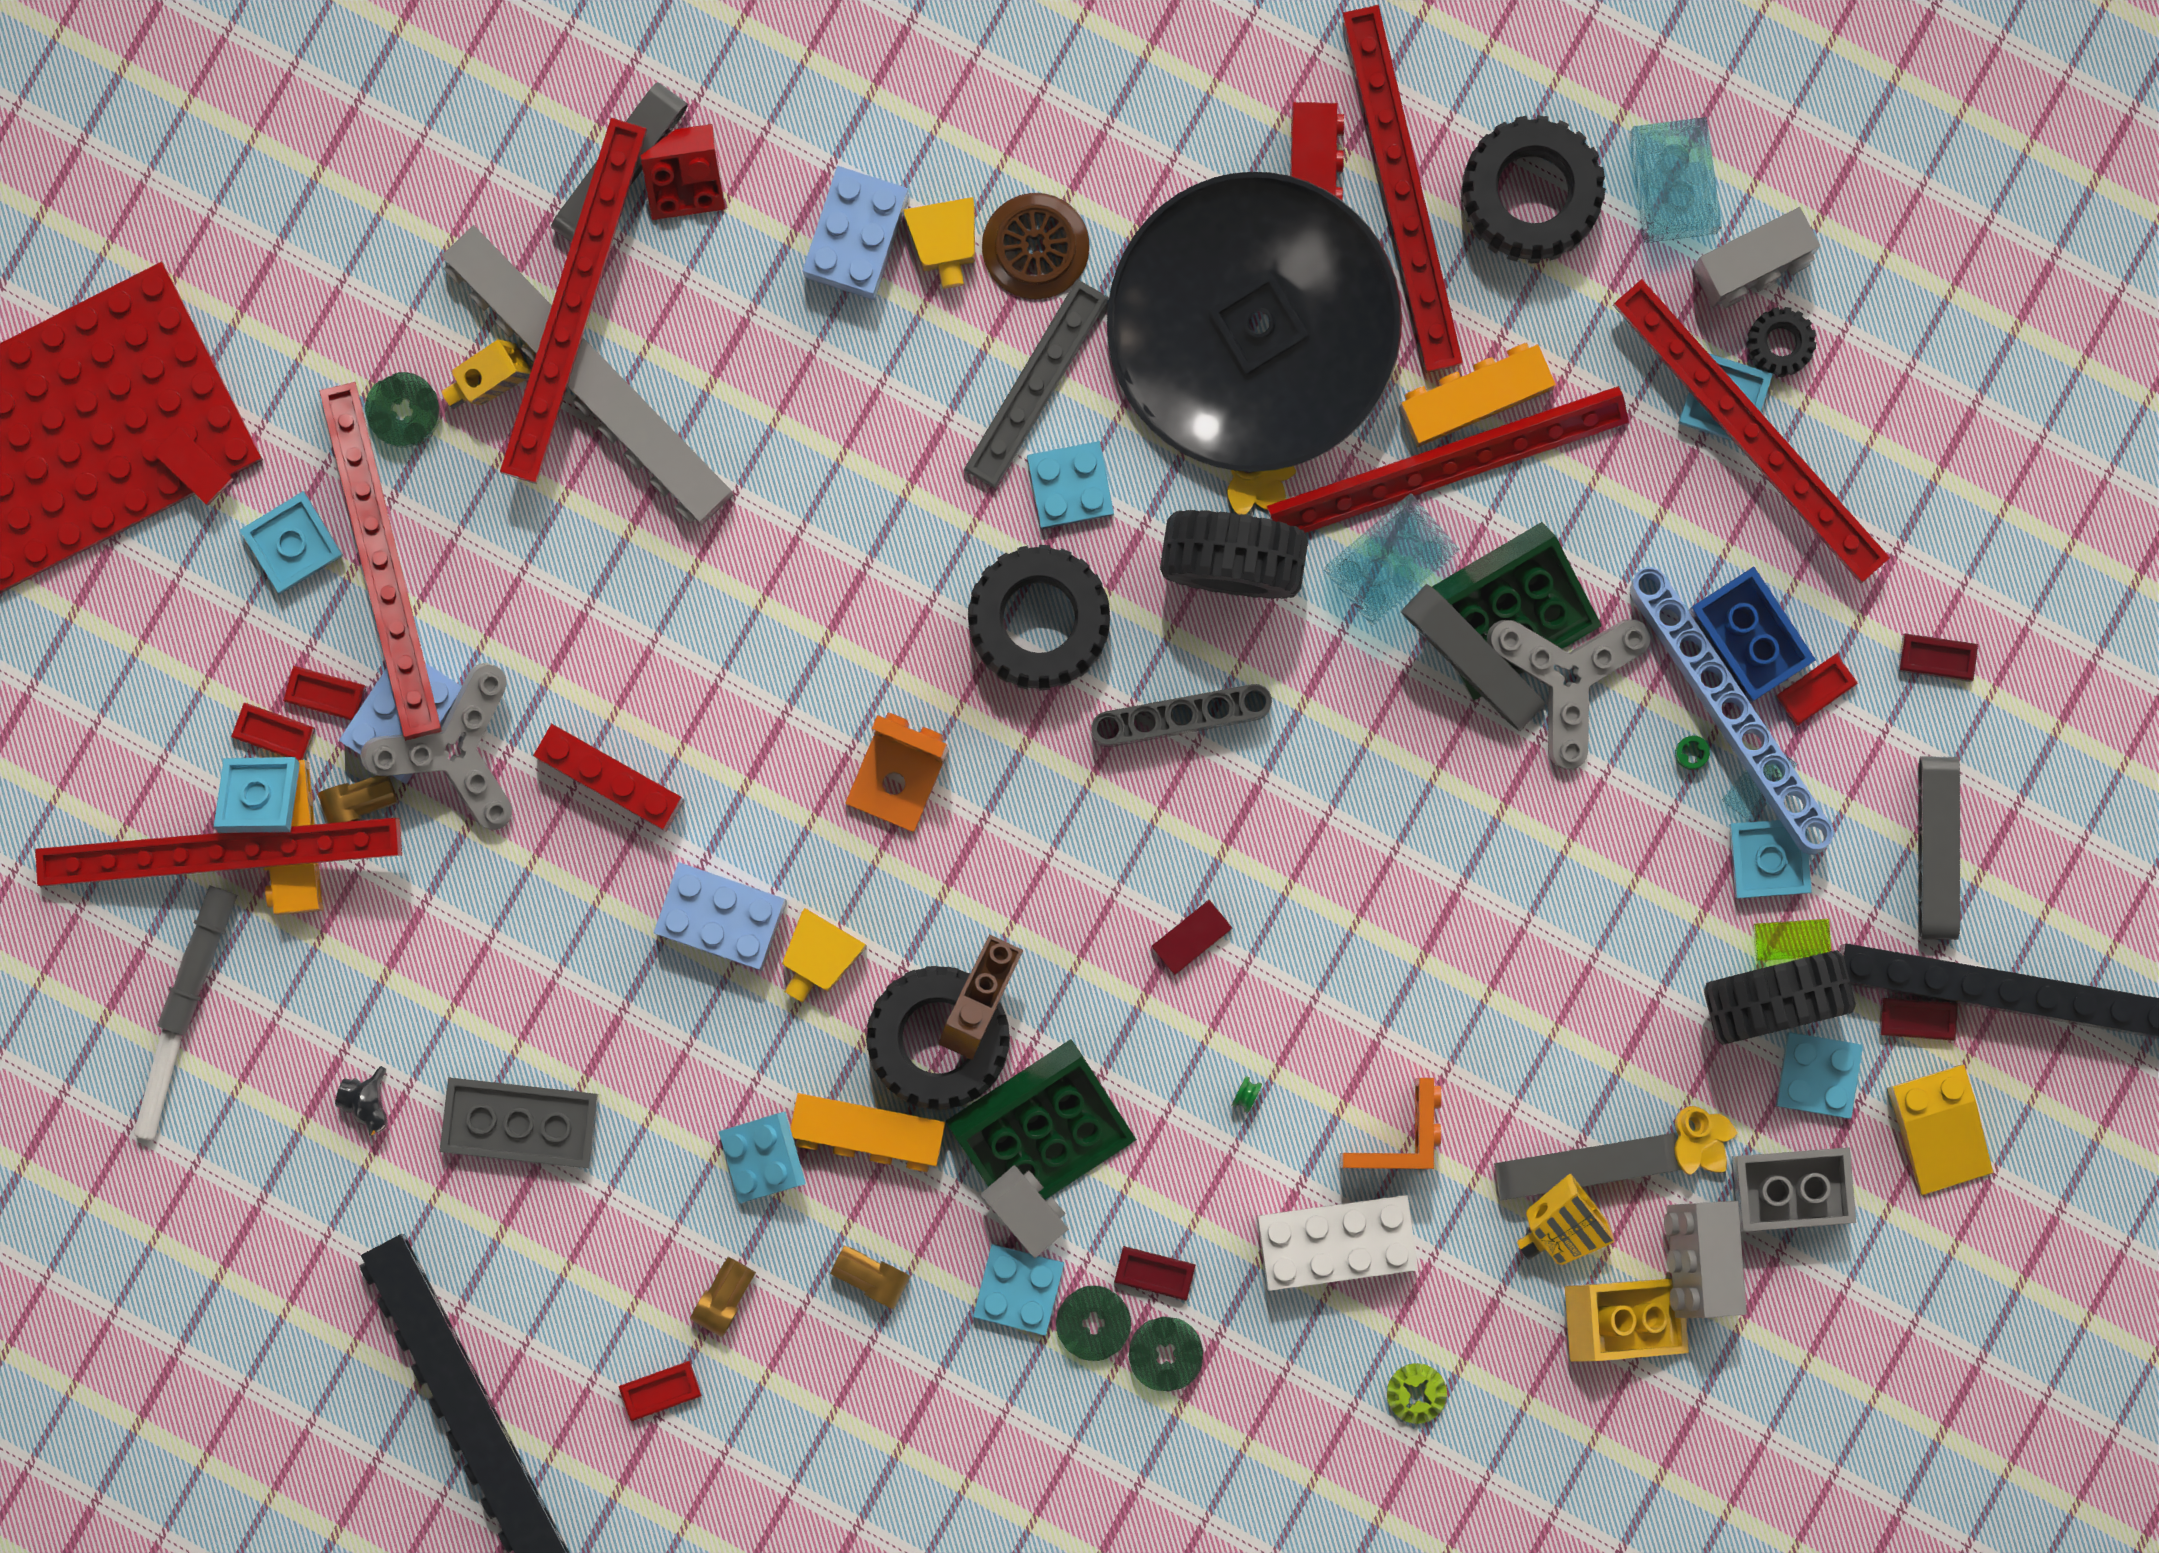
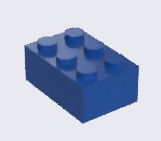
M1754 566L1688 610L1750 703L1816 661Z

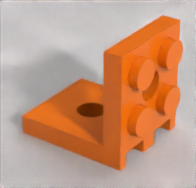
M888 712L885 718L879 715L876 716L871 728L874 736L845 804L915 833L949 749L947 744L943 742L942 734L926 727H922L921 731L917 732L908 728V720ZM897 773L904 778L905 787L902 792L889 794L885 791L883 782L889 774Z
M1434 1078L1415 1079V1153H1340V1168L1434 1169V1147L1441 1146V1124L1434 1123V1109L1441 1108V1086H1434Z

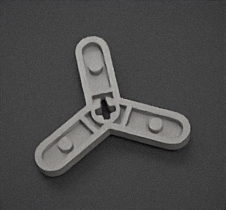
M1630 619L1618 622L1569 653L1512 620H1501L1494 623L1487 634V643L1505 661L1549 686L1548 752L1552 762L1558 767L1565 769L1578 768L1587 759L1589 742V686L1642 655L1648 649L1651 639L1649 629L1644 623ZM1554 665L1568 670L1573 666V675L1577 677L1574 683L1567 682L1564 685L1565 677L1554 669Z
M482 663L476 665L468 673L441 728L442 732L405 741L403 734L372 738L365 743L361 750L363 766L366 770L380 776L444 771L479 825L490 830H498L504 827L512 816L511 803L477 751V747L505 692L507 685L505 674L500 668L492 664ZM459 739L457 747L462 750L459 756L453 755L449 760V752L445 750L448 743L454 745Z

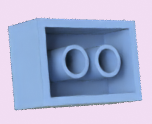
M837 166L802 270L804 278L875 300L904 214L903 209L906 208L909 198L908 188Z
M425 663L442 728L462 686ZM387 668L339 739L340 742L360 755L365 743L372 738L403 734ZM413 773L392 776L407 784Z
M678 862L654 934L763 971L787 900Z

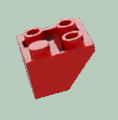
M712 124L675 129L640 155L652 220L725 210L720 166Z

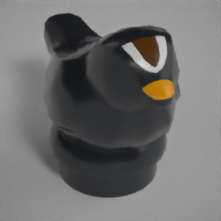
M382 1066L376 1070L371 1078L362 1083L356 1078L353 1080L344 1078L339 1086L335 1100L336 1107L342 1108L346 1113L352 1112L357 1122L366 1125L369 1130V1136L384 1131L388 1124L387 1114L383 1109L380 1093V1084L386 1073V1068Z

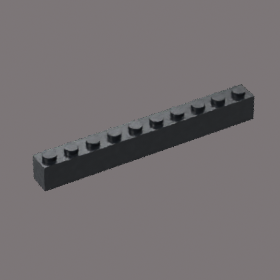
M1847 943L1840 945L1839 952L1845 959L1850 983L1854 986L2159 1039V998Z
M399 1234L360 1255L364 1263L359 1265L365 1280L369 1285L375 1283L381 1294V1297L377 1298V1302L386 1318L392 1316L399 1329L394 1332L398 1344L404 1352L410 1350L416 1362L411 1365L414 1375L420 1385L427 1383L433 1395L428 1400L438 1419L444 1417L451 1429L446 1432L452 1448L455 1452L461 1450L468 1464L463 1466L468 1479L473 1486L479 1484L485 1495L481 1499L485 1512L490 1519L496 1517L503 1530L498 1533V1536L505 1550L508 1553L512 1551L514 1553H570L406 1235Z

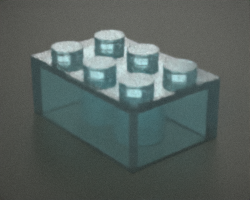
M1707 117L1633 126L1629 133L1644 243L1718 234L1722 228Z
M1410 493L1325 566L1324 571L1373 627L1456 556L1460 549Z

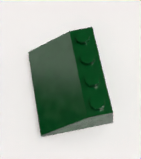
M1543 522L1432 586L1486 642L1489 629L1494 623L1501 620L1517 622L1561 649L1602 626L1556 535ZM1508 663L1518 674L1524 672L1519 668L1513 666L1512 664ZM1454 668L1472 700L1475 701L1482 697Z
M1072 1039L946 1120L955 1138L988 1187L1015 1165L1023 1175L1030 1171L1044 1187L1038 1192L1044 1200L1137 1140Z

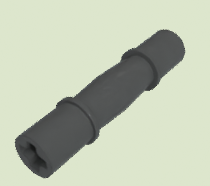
M209 885L197 920L194 919L193 923L197 925L183 954L174 986H169L168 990L170 992L159 1018L158 1027L183 1036L186 1035L197 1003L201 1000V997L198 995L212 966L221 934H226L225 928L238 895Z

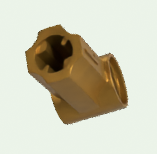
M376 775L351 785L349 783L340 784L317 794L327 823L358 821L362 815L398 803L389 776Z
M845 1245L830 1272L831 1275L864 1291V1295L893 1310L911 1277L909 1274L883 1261L879 1263Z
M728 1256L709 1291L706 1290L700 1298L690 1320L723 1337L739 1310L737 1306L756 1272Z

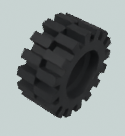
M1777 307L1772 308L1769 312H1764L1749 330V338L1746 342L1747 348L1750 351L1748 356L1750 360L1755 361V367L1759 370L1763 369L1766 372L1778 375V377H1785L1789 374L1793 375L1800 369H1803L1811 360L1817 344L1815 342L1816 331L1812 330V322L1809 318L1806 320L1802 317V312L1791 311L1792 308L1789 307L1784 309ZM1778 328L1789 330L1794 335L1796 341L1794 351L1787 356H1778L1771 352L1767 343L1771 331Z

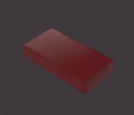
M1904 633L1898 671L1972 682L1974 681L1979 644Z
M1209 899L1151 947L1175 976L1233 928Z
M1881 998L1879 1035L1956 1041L1958 1003Z
M1123 1246L1114 1283L1187 1301L1196 1264Z

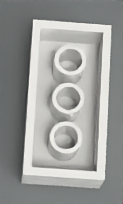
M1408 1195L1257 1216L1268 1291L1418 1270Z

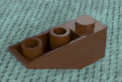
M989 934L946 1022L938 1043L939 1045L973 1060L1023 953V949Z

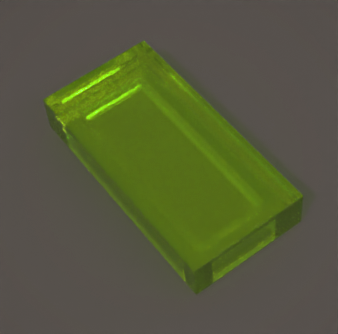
M1829 919L1753 924L1756 961L1800 959L1832 951Z

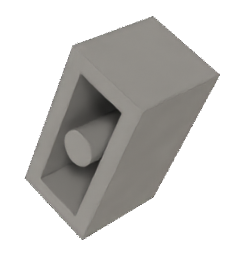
M1014 1165L980 1195L1035 1259L1069 1230L1060 1219L1066 1213L1052 1197L1047 1201L1042 1198L1038 1192L1044 1187L1030 1171L1023 1175Z

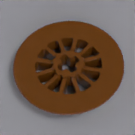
M1044 193L1022 194L1003 203L990 217L982 238L983 259L992 278L1007 292L1026 299H1046L1070 288L1083 273L1089 256L1088 231L1078 212L1064 200ZM1026 215L1030 216V231L1026 229L1019 218ZM1034 215H1045L1040 229L1037 230ZM1050 218L1059 223L1047 233L1044 232ZM1013 223H1016L1024 236L1011 232L1008 229ZM1061 229L1064 230L1067 236L1066 238L1050 240ZM1008 236L1019 241L1020 244L1004 245V238ZM1039 236L1044 239L1042 246L1045 250L1042 253L1038 250L1034 251L1033 254L1029 253L1027 239L1036 240ZM1057 245H1068L1066 254L1051 248ZM1022 251L1011 261L1007 260L1005 252ZM1051 254L1063 259V262L1056 267L1047 255ZM1026 257L1027 260L1023 270L1019 272L1013 265ZM1040 260H1044L1052 269V272L1043 275L1041 273ZM1032 261L1036 262V276L1026 274Z

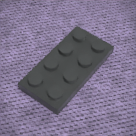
M448 1077L439 1152L590 1169L599 1094Z

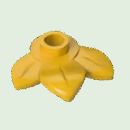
M1295 467L1252 473L1231 470L1233 478L1227 489L1231 507L1237 514L1246 515L1254 504L1267 510L1268 505L1285 500L1286 493L1282 481L1288 480L1296 474Z
M1689 1106L1679 1111L1675 1119V1128L1679 1136L1675 1143L1674 1151L1680 1168L1687 1175L1693 1174L1699 1166L1710 1172H1725L1727 1170V1158L1723 1142L1729 1141L1737 1135V1131L1730 1120L1719 1113L1708 1114L1704 1109L1696 1106ZM1689 1120L1695 1125L1694 1131L1689 1126Z

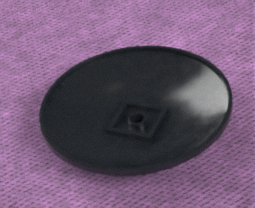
M1241 172L1214 177L1185 189L1161 205L1143 223L1125 249L1113 278L1107 307V336L1112 365L1127 400L1138 416L1165 443L1182 454L1214 467L1234 471L1260 472L1296 466L1317 458L1347 439L1362 425L1383 396L1392 377L1401 342L1402 311L1397 280L1390 260L1371 228L1358 213L1327 190L1305 180L1271 172ZM1258 312L1265 313L1269 318V327L1261 334L1254 332L1250 324L1251 318Z

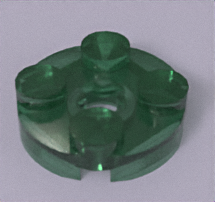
M398 372L384 378L382 381H378L371 388L365 402V414L370 428L381 441L394 447L407 448L422 445L434 433L439 424L441 407L438 395L425 379L413 373ZM403 400L409 401V408L413 410L412 415L405 416L404 420H398V413L393 411L394 405H401Z
M1098 1285L1084 1286L1068 1295L1060 1306L1056 1317L1057 1334L1067 1351L1078 1358L1088 1361L1104 1360L1120 1351L1128 1339L1131 1330L1130 1312L1121 1297L1110 1289ZM1091 1312H1097L1098 1319L1105 1320L1104 1327H1099L1097 1334H1090V1329L1082 1325L1083 1320L1089 1319Z
M1161 1316L1148 1320L1136 1330L1130 1341L1128 1357L1134 1375L1142 1384L1153 1390L1169 1392L1186 1387L1196 1378L1202 1367L1203 1348L1199 1335L1191 1325L1179 1318ZM1160 1344L1163 1347H1167L1169 1344L1175 1347L1173 1355L1176 1359L1173 1363L1165 1361L1160 1364L1156 1360L1159 1356L1156 1348Z

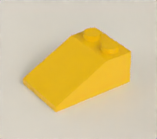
M1965 1065L1954 1066L1887 1087L1921 1195L1993 1173L1976 1099Z
M1672 1278L1564 1286L1570 1362L1604 1361L1689 1353L1687 1319L1675 1318V1311L1670 1304V1291L1673 1289Z

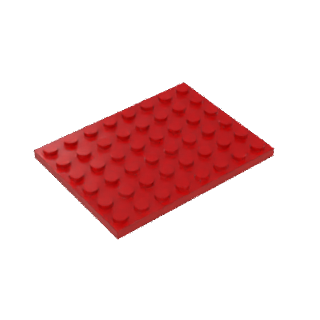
M162 261L0 343V594L195 495L153 454L178 427L184 430L230 476L263 460Z

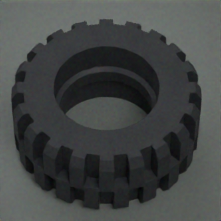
M1537 115L1536 119L1528 120L1527 116L1516 117L1512 123L1507 124L1503 122L1496 126L1494 131L1486 134L1479 141L1476 149L1472 151L1462 178L1461 201L1464 203L1465 208L1463 213L1466 221L1471 222L1474 228V235L1479 241L1481 239L1489 244L1488 249L1495 254L1500 251L1508 255V260L1515 262L1518 259H1527L1528 263H1540L1541 259L1549 258L1551 261L1560 258L1566 251L1571 252L1592 230L1605 199L1606 188L1603 187L1605 174L1603 167H1600L1598 164L1599 155L1595 148H1589L1585 143L1587 138L1580 131L1575 134L1568 129V123L1559 120L1558 124L1548 121V116ZM1529 156L1543 158L1553 163L1563 173L1568 187L1567 200L1563 209L1552 219L1542 223L1525 222L1512 216L1501 204L1498 195L1499 178L1503 170L1518 158Z
M1180 510L1173 512L1167 519L1160 570L1166 580L1195 589L1253 598H1293L1302 588L1308 539L1305 532L1298 527L1272 521L1271 519L1221 511Z
M1039 544V547L1028 548L1027 545L1017 548V551L1010 554L1006 552L1001 555L993 565H988L981 573L982 576L978 583L974 585L970 604L968 605V627L976 652L989 670L991 669L998 678L1006 683H1013L1018 688L1027 690L1028 688L1039 689V691L1050 690L1052 687L1068 685L1077 677H1082L1089 671L1095 661L1097 662L1109 634V600L1097 574H1094L1090 569V565L1082 558L1079 560L1072 555V552L1062 548L1061 550L1050 548V545ZM1034 583L1049 584L1060 589L1070 600L1075 615L1074 626L1068 639L1058 648L1042 653L1030 652L1016 645L1009 637L1004 625V611L1011 596L1020 588Z
M1838 950L1706 983L1704 988V995L1715 1038L1722 1045L1854 1012L1856 1006L1845 959Z
M936 965L926 966V968L918 970L914 969L905 973L904 976L896 981L894 980L886 987L887 989L876 1000L871 1016L868 1019L866 1043L874 1071L877 1073L880 1081L897 1097L918 1107L937 1110L952 1109L974 1101L995 1083L1007 1060L1010 1047L1009 1024L1000 1002L973 1060L967 1058L961 1066L950 1072L930 1073L917 1067L907 1056L903 1045V1032L907 1020L917 1009L929 1003L942 1002L955 1006L970 973L958 968Z

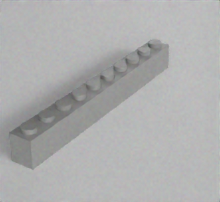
M473 225L441 255L447 263L443 269L458 285L464 280L474 290L469 294L472 300L483 311L490 307L499 316L494 322L509 338L515 333L525 343L520 349L534 362L552 305ZM582 338L567 386L576 396L572 400L573 404L586 417L593 413L602 422L597 427L612 444L618 439L628 449L623 455L637 470L644 466L653 475L649 482L664 497L669 492L679 502L675 509L689 523L696 519L703 525L734 495L732 490L608 362Z

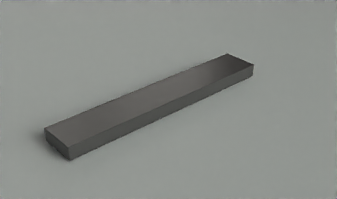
M1076 279L964 468L966 473L996 490L1108 302V296Z

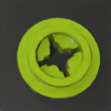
M1413 1363L1401 1367L1393 1374L1387 1386V1400L1391 1410L1400 1419L1413 1424L1425 1423L1434 1419L1442 1412L1447 1399L1444 1379L1434 1368L1425 1364ZM1425 1379L1428 1380L1423 1393L1428 1396L1427 1399L1431 1403L1428 1404L1425 1401L1417 1400L1407 1408L1406 1406L1409 1403L1408 1400L1411 1394L1403 1384L1406 1383L1409 1386L1417 1387Z

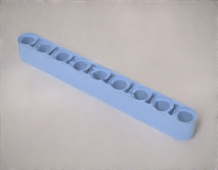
M1654 567L1641 569L1636 573L1630 586V595L1797 847L1809 855L1821 853L1831 843L1833 838L1831 823L1665 575ZM1644 579L1654 581L1658 587V592L1653 595L1644 594L1639 588V582ZM1664 610L1673 611L1678 617V623L1674 626L1663 624L1659 618V613ZM1684 641L1694 642L1699 648V654L1694 657L1684 655L1681 652L1680 644ZM1704 672L1715 673L1720 680V685L1715 688L1706 687L1701 681V674ZM1725 703L1736 704L1740 709V717L1737 719L1725 717L1722 713V705ZM1743 735H1757L1761 741V748L1758 750L1747 749L1742 742ZM1764 766H1777L1781 770L1782 779L1777 782L1768 780L1763 773ZM1785 797H1798L1803 804L1802 811L1798 813L1788 811L1784 805ZM1816 827L1820 829L1824 836L1823 843H1810L1805 836L1806 828Z

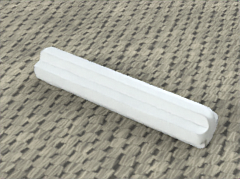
M163 1030L160 1034L134 1135L138 1138L153 1140L156 1136L182 1039L180 1034L168 1030Z

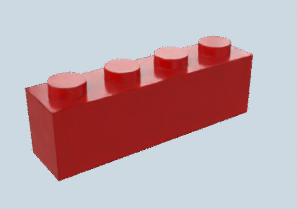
M1293 102L1291 112L1290 176L1317 185L1343 201V187H1336V173H1343L1344 151L1337 150V136H1344V114H1337L1338 103Z
M552 723L533 754L539 761L667 832L684 802V799L678 794Z

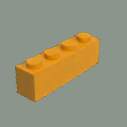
M1527 343L1520 344L1507 351L1509 356L1497 362L1494 361L1493 357L1487 358L1473 365L1474 372L1462 377L1459 372H1455L1438 380L1440 386L1427 391L1425 386L1406 393L1404 395L1406 401L1401 402L1399 408L1416 447L1423 446L1552 391L1556 383L1539 344L1530 348Z
M299 760L300 766L291 826L315 825L310 765L305 760ZM319 863L264 868V871L270 870L271 885L265 887L266 903L268 908L273 907L274 914L288 915L324 911Z
M797 1093L790 1129L793 1138L797 1139V1147L818 1150L819 1143L834 1146L832 1154L854 1158L855 1152L861 1151L870 1153L869 1161L891 1165L892 1158L907 1160L906 1168L928 1172L929 1165H938L946 1122Z

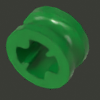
M1699 736L1683 738L1675 749V758L1678 764L1688 770H1696L1702 767L1710 756L1708 743ZM1689 742L1696 743L1697 750L1702 751V758L1700 760L1697 757L1695 759L1696 763L1688 762V755L1682 754L1684 746L1686 748L1690 747Z
M1245 1076L1231 1106L1236 1107L1240 1105L1244 1108V1112L1248 1114L1262 1087V1083L1253 1084L1250 1082V1077Z

